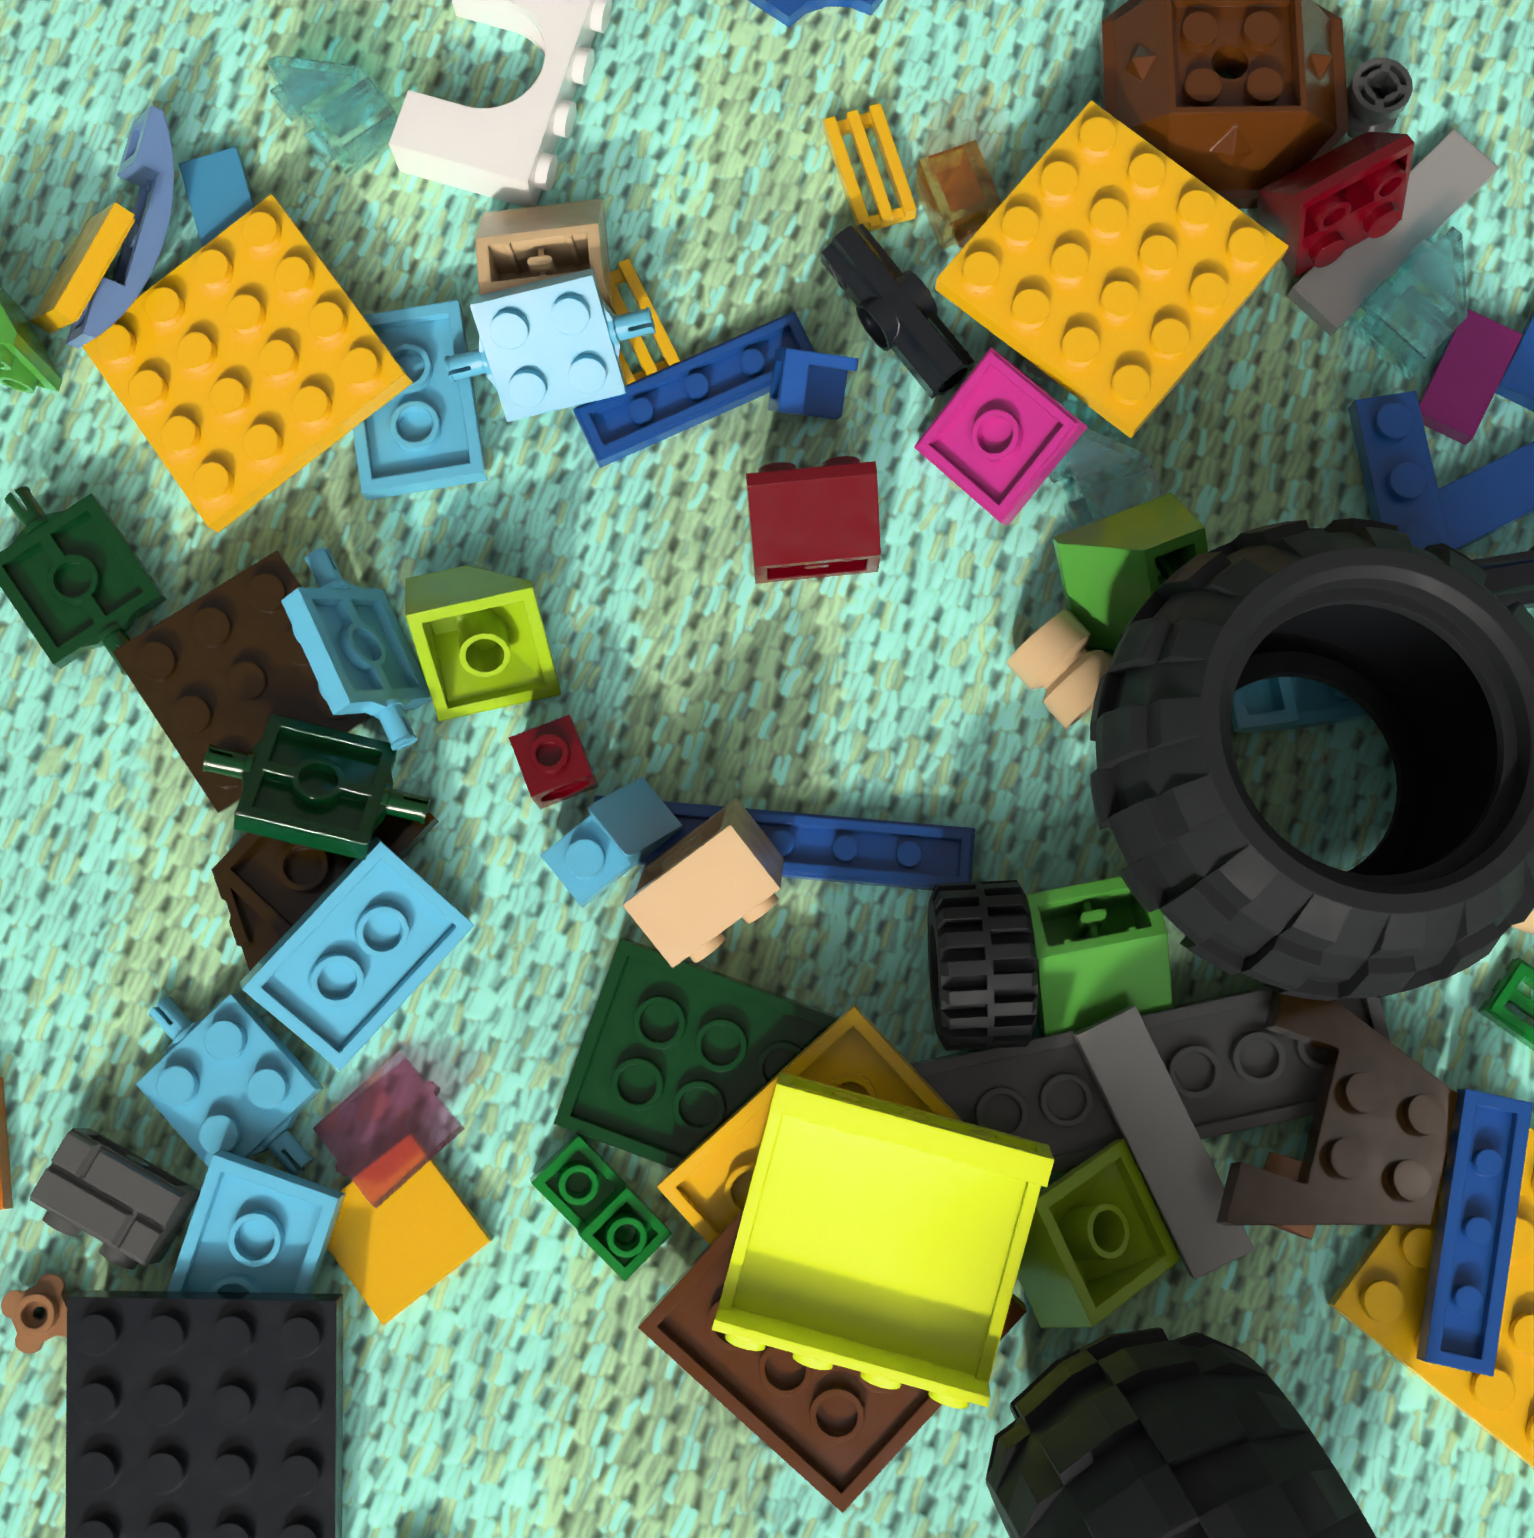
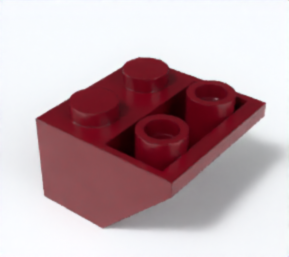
M1366 131L1258 190L1257 223L1289 246L1281 260L1294 277L1305 273L1313 266L1322 268L1330 265L1346 249L1369 237L1375 239L1385 235L1402 220L1415 144L1408 134Z
M839 456L824 461L820 467L796 469V465L793 463L776 462L760 467L757 473H746L748 517L755 584L878 572L881 548L876 461L860 463V459L857 457Z

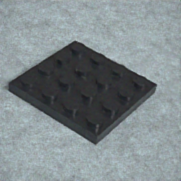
M77 1290L67 1297L65 1538H342L343 1294Z

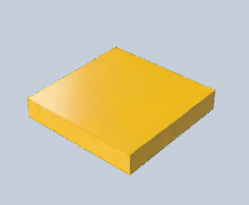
M114 202L87 220L29 322L50 333L79 320L133 226L135 214Z
M411 1135L340 1191L346 1194L327 1248L382 1325H385L492 1242L493 1239L417 1135Z

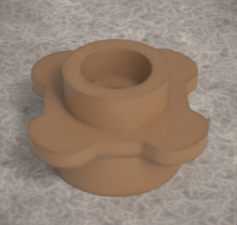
M44 1274L39 1278L37 1285L25 1291L12 1290L2 1300V1313L12 1319L17 1332L15 1345L23 1353L31 1354L38 1352L45 1341L56 1336L67 1337V1297L69 1293L65 1290V1280L58 1274ZM38 1307H43L46 1311V1315L42 1320L37 1319L35 1316V1311Z

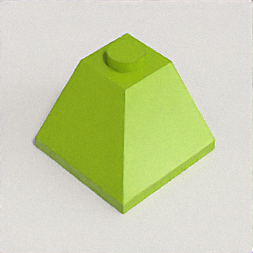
M469 565L405 578V615L439 722L561 695L559 680L532 581Z
M1125 1139L1114 1140L1039 1193L1017 1278L1041 1328L1094 1327L1181 1260Z

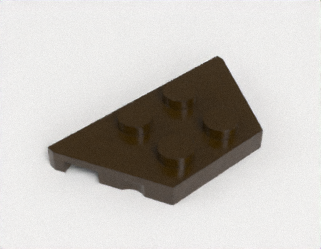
M429 811L427 812L424 824L386 814L384 820L374 830L371 842L376 837L379 838L403 860L439 821ZM246 833L211 869L220 896L227 903L231 915L229 923L237 946L242 947L249 971L356 858Z

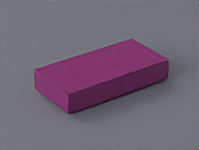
M1466 308L1459 317L1418 401L1424 426L1467 445L1474 438L1523 334Z

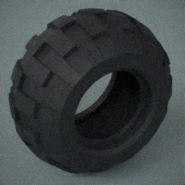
M1356 518L1333 520L1325 528H1309L1307 520L1286 521L1242 532L1232 542L1208 553L1198 554L1180 567L1147 599L1120 634L1119 644L1114 652L1109 668L1099 680L1092 709L1090 741H1096L1097 769L1090 774L1093 806L1099 829L1102 830L1110 827L1128 864L1119 874L1130 892L1145 911L1153 912L1159 909L1186 935L1180 944L1198 957L1230 975L1243 973L1263 982L1264 986L1280 994L1304 999L1331 1001L1339 998H1380L1413 990L1429 983L1449 978L1489 955L1500 937L1512 925L1524 922L1534 909V618L1520 601L1506 607L1492 592L1484 587L1487 572L1483 570L1482 566L1466 555L1444 543L1428 545L1421 549L1411 544L1407 533L1398 532L1399 526L1379 521ZM1299 677L1310 679L1342 692L1356 702L1375 722L1385 738L1394 762L1397 786L1396 803L1390 825L1383 839L1375 850L1356 867L1349 871H1343L1312 859L1282 838L1258 811L1241 780L1233 753L1231 711L1235 691L1248 684L1268 678Z
M1159 1327L1105 1335L1054 1361L1010 1403V1409L1015 1421L995 1435L985 1479L993 1502L1010 1538H1376L1361 1509L1324 1449L1271 1377L1244 1352L1198 1332L1173 1340H1168L1164 1330Z

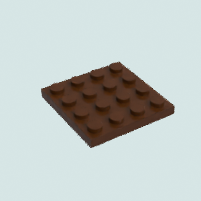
M744 1205L641 1319L638 1328L843 1513L942 1404L931 1399L927 1390L906 1384H901L899 1389L877 1387L863 1380L860 1376L861 1372L842 1366L833 1365V1368L830 1370H818L804 1366L793 1359L792 1352L766 1345L762 1351L742 1349L726 1341L724 1333L712 1330L742 1219ZM1012 1294L1001 1339L1027 1312L1025 1303L1015 1294Z

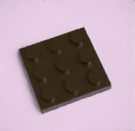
M277 550L112 652L218 813L224 812L239 802L242 794V779L203 771V762L209 744L248 754L251 748L262 739L271 714L348 733L374 717L367 713L333 715L327 701L322 697L315 674L301 644L294 636L292 624L281 602L287 595L302 586L281 553Z

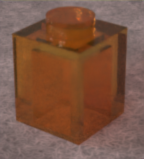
M976 140L918 160L915 189L940 250L956 244L963 248L1002 203Z

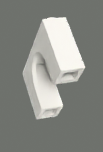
M452 0L456 16L509 30L531 40L545 56L542 70L535 83L522 96L505 105L492 108H473L408 90L389 141L390 149L400 172L516 205L534 207L537 204L541 190L550 191L553 186L558 167V157L554 155L559 138H568L573 129L576 116V103L573 101L578 84L587 85L589 82L595 56L594 49H591L596 32L605 33L608 28L613 1Z

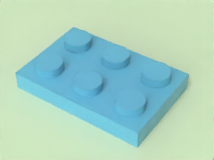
M459 300L364 315L413 381L410 386L353 429L361 493L366 501L488 481L473 378L469 377L450 382L448 378L449 371L446 372L444 364L445 356L468 352L463 311Z
M376 837L370 843L366 859L356 858L239 983L243 991L341 1071L475 925Z
M224 1150L216 1152L212 1156L167 1291L312 1293L346 1193Z

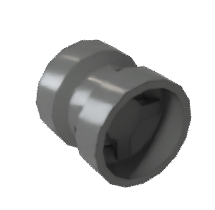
M1373 58L1365 61L1355 71L1347 88L1349 131L1347 135L1350 138L1354 139L1366 131L1389 133L1393 128L1399 114L1404 110L1413 92L1412 78L1408 70L1399 62L1389 58Z

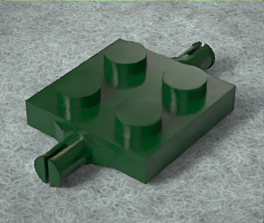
M23 486L15 489L20 499L10 492L4 500L21 522L24 530L19 533L9 547L0 552V587L54 666L62 669L89 650L105 646L120 668L122 675H127L112 652L131 640L126 631L131 628L133 623L166 601V597L104 506L92 493L64 511L46 515L32 495L29 487Z
M274 714L270 715L262 739L251 748L248 754L209 744L203 762L204 772L209 771L242 779V794L234 813V830L361 860L366 859L374 830L384 820L386 814L424 824L431 798L393 789L392 771L396 761L397 749L393 751L389 742Z

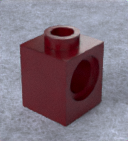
M570 714L509 737L530 796L539 809L599 787L580 735Z

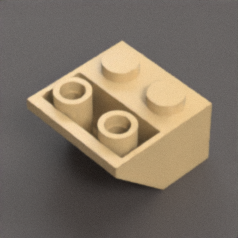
M603 198L483 213L475 237L479 295L594 268L602 299L614 314Z

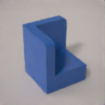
M776 348L768 410L839 419L842 416L848 371H857L859 358L789 348Z

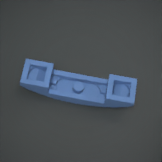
M152 105L133 121L117 173L118 177L140 186L132 211L135 214V222L123 241L112 280L105 277L102 278L79 320L72 323L66 344L75 348H80L98 337L127 311L148 281L165 241L173 202V151L164 111Z

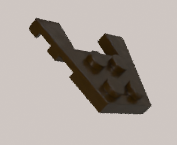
M1273 991L1264 1029L1321 1048L1328 1053L1298 1181L1244 1162L1231 1163L1216 1223L1225 1226L1431 1224L1459 1094L1336 1000L1304 999Z

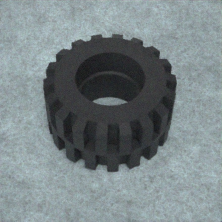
M1017 880L935 884L928 903V960L934 1024L941 1044L946 1051L1027 1047L1036 1026L1038 987L1033 923L1028 899Z

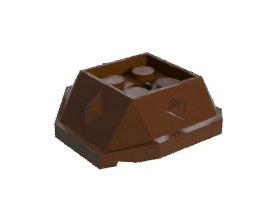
M1128 0L1101 22L1098 32L1101 108L1238 209L1257 208L1258 190L1337 148L1349 131L1342 18L1319 6L1313 0ZM1216 71L1226 72L1234 79L1223 78Z

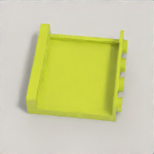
M780 1072L712 1330L724 1333L726 1341L742 1349L762 1351L767 1345L792 1352V1357L795 1361L813 1369L830 1370L833 1368V1365H838L861 1372L860 1376L863 1380L877 1387L899 1389L901 1384H906L929 1391L928 1395L931 1399L948 1407L966 1409L970 1403L988 1408L991 1398L989 1380L1041 1186H1048L1054 1163L1050 1146Z

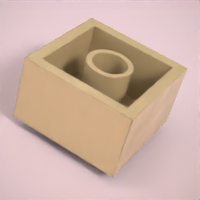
M736 798L639 870L633 878L623 902V907L672 968L687 957H690L696 963L706 958L724 942L726 937L722 932L740 918H743L747 924L752 923L767 913L778 902L779 898L775 893L781 889L784 857L738 798Z

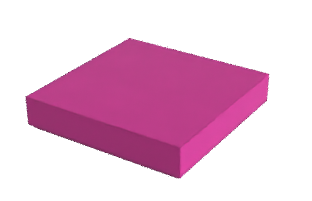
M990 348L915 444L914 448L995 519L1009 526L1088 426L1001 353Z

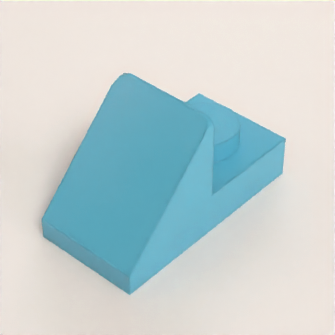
M640 777L592 803L586 808L591 815L540 856L579 905L585 907L682 829L683 826L647 781Z

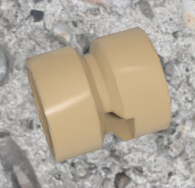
M1068 608L1056 614L1040 627L1006 662L1008 667L1029 690L1045 688L1046 692L1043 703L1065 729L1071 727L1093 709L1099 680L1107 672L1112 660V656L1109 653L1106 654L1104 650L1091 652L1088 650L1087 647L1091 633Z

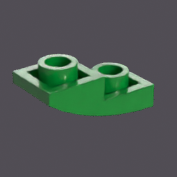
M575 1133L530 1177L531 1184L577 1229L578 1235L624 1282L672 1235L671 1230L579 1133Z

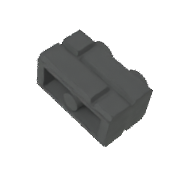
M72 1128L66 1134L51 1159V1165L45 1169L32 1191L30 1201L47 1210L42 1220L50 1227L72 1237H79L82 1231L103 1242L99 1249V1253L103 1257L121 1267L134 1270L138 1263L145 1266L159 1263L164 1259L178 1235L180 1227L184 1224L197 1202L200 1190L91 1128Z

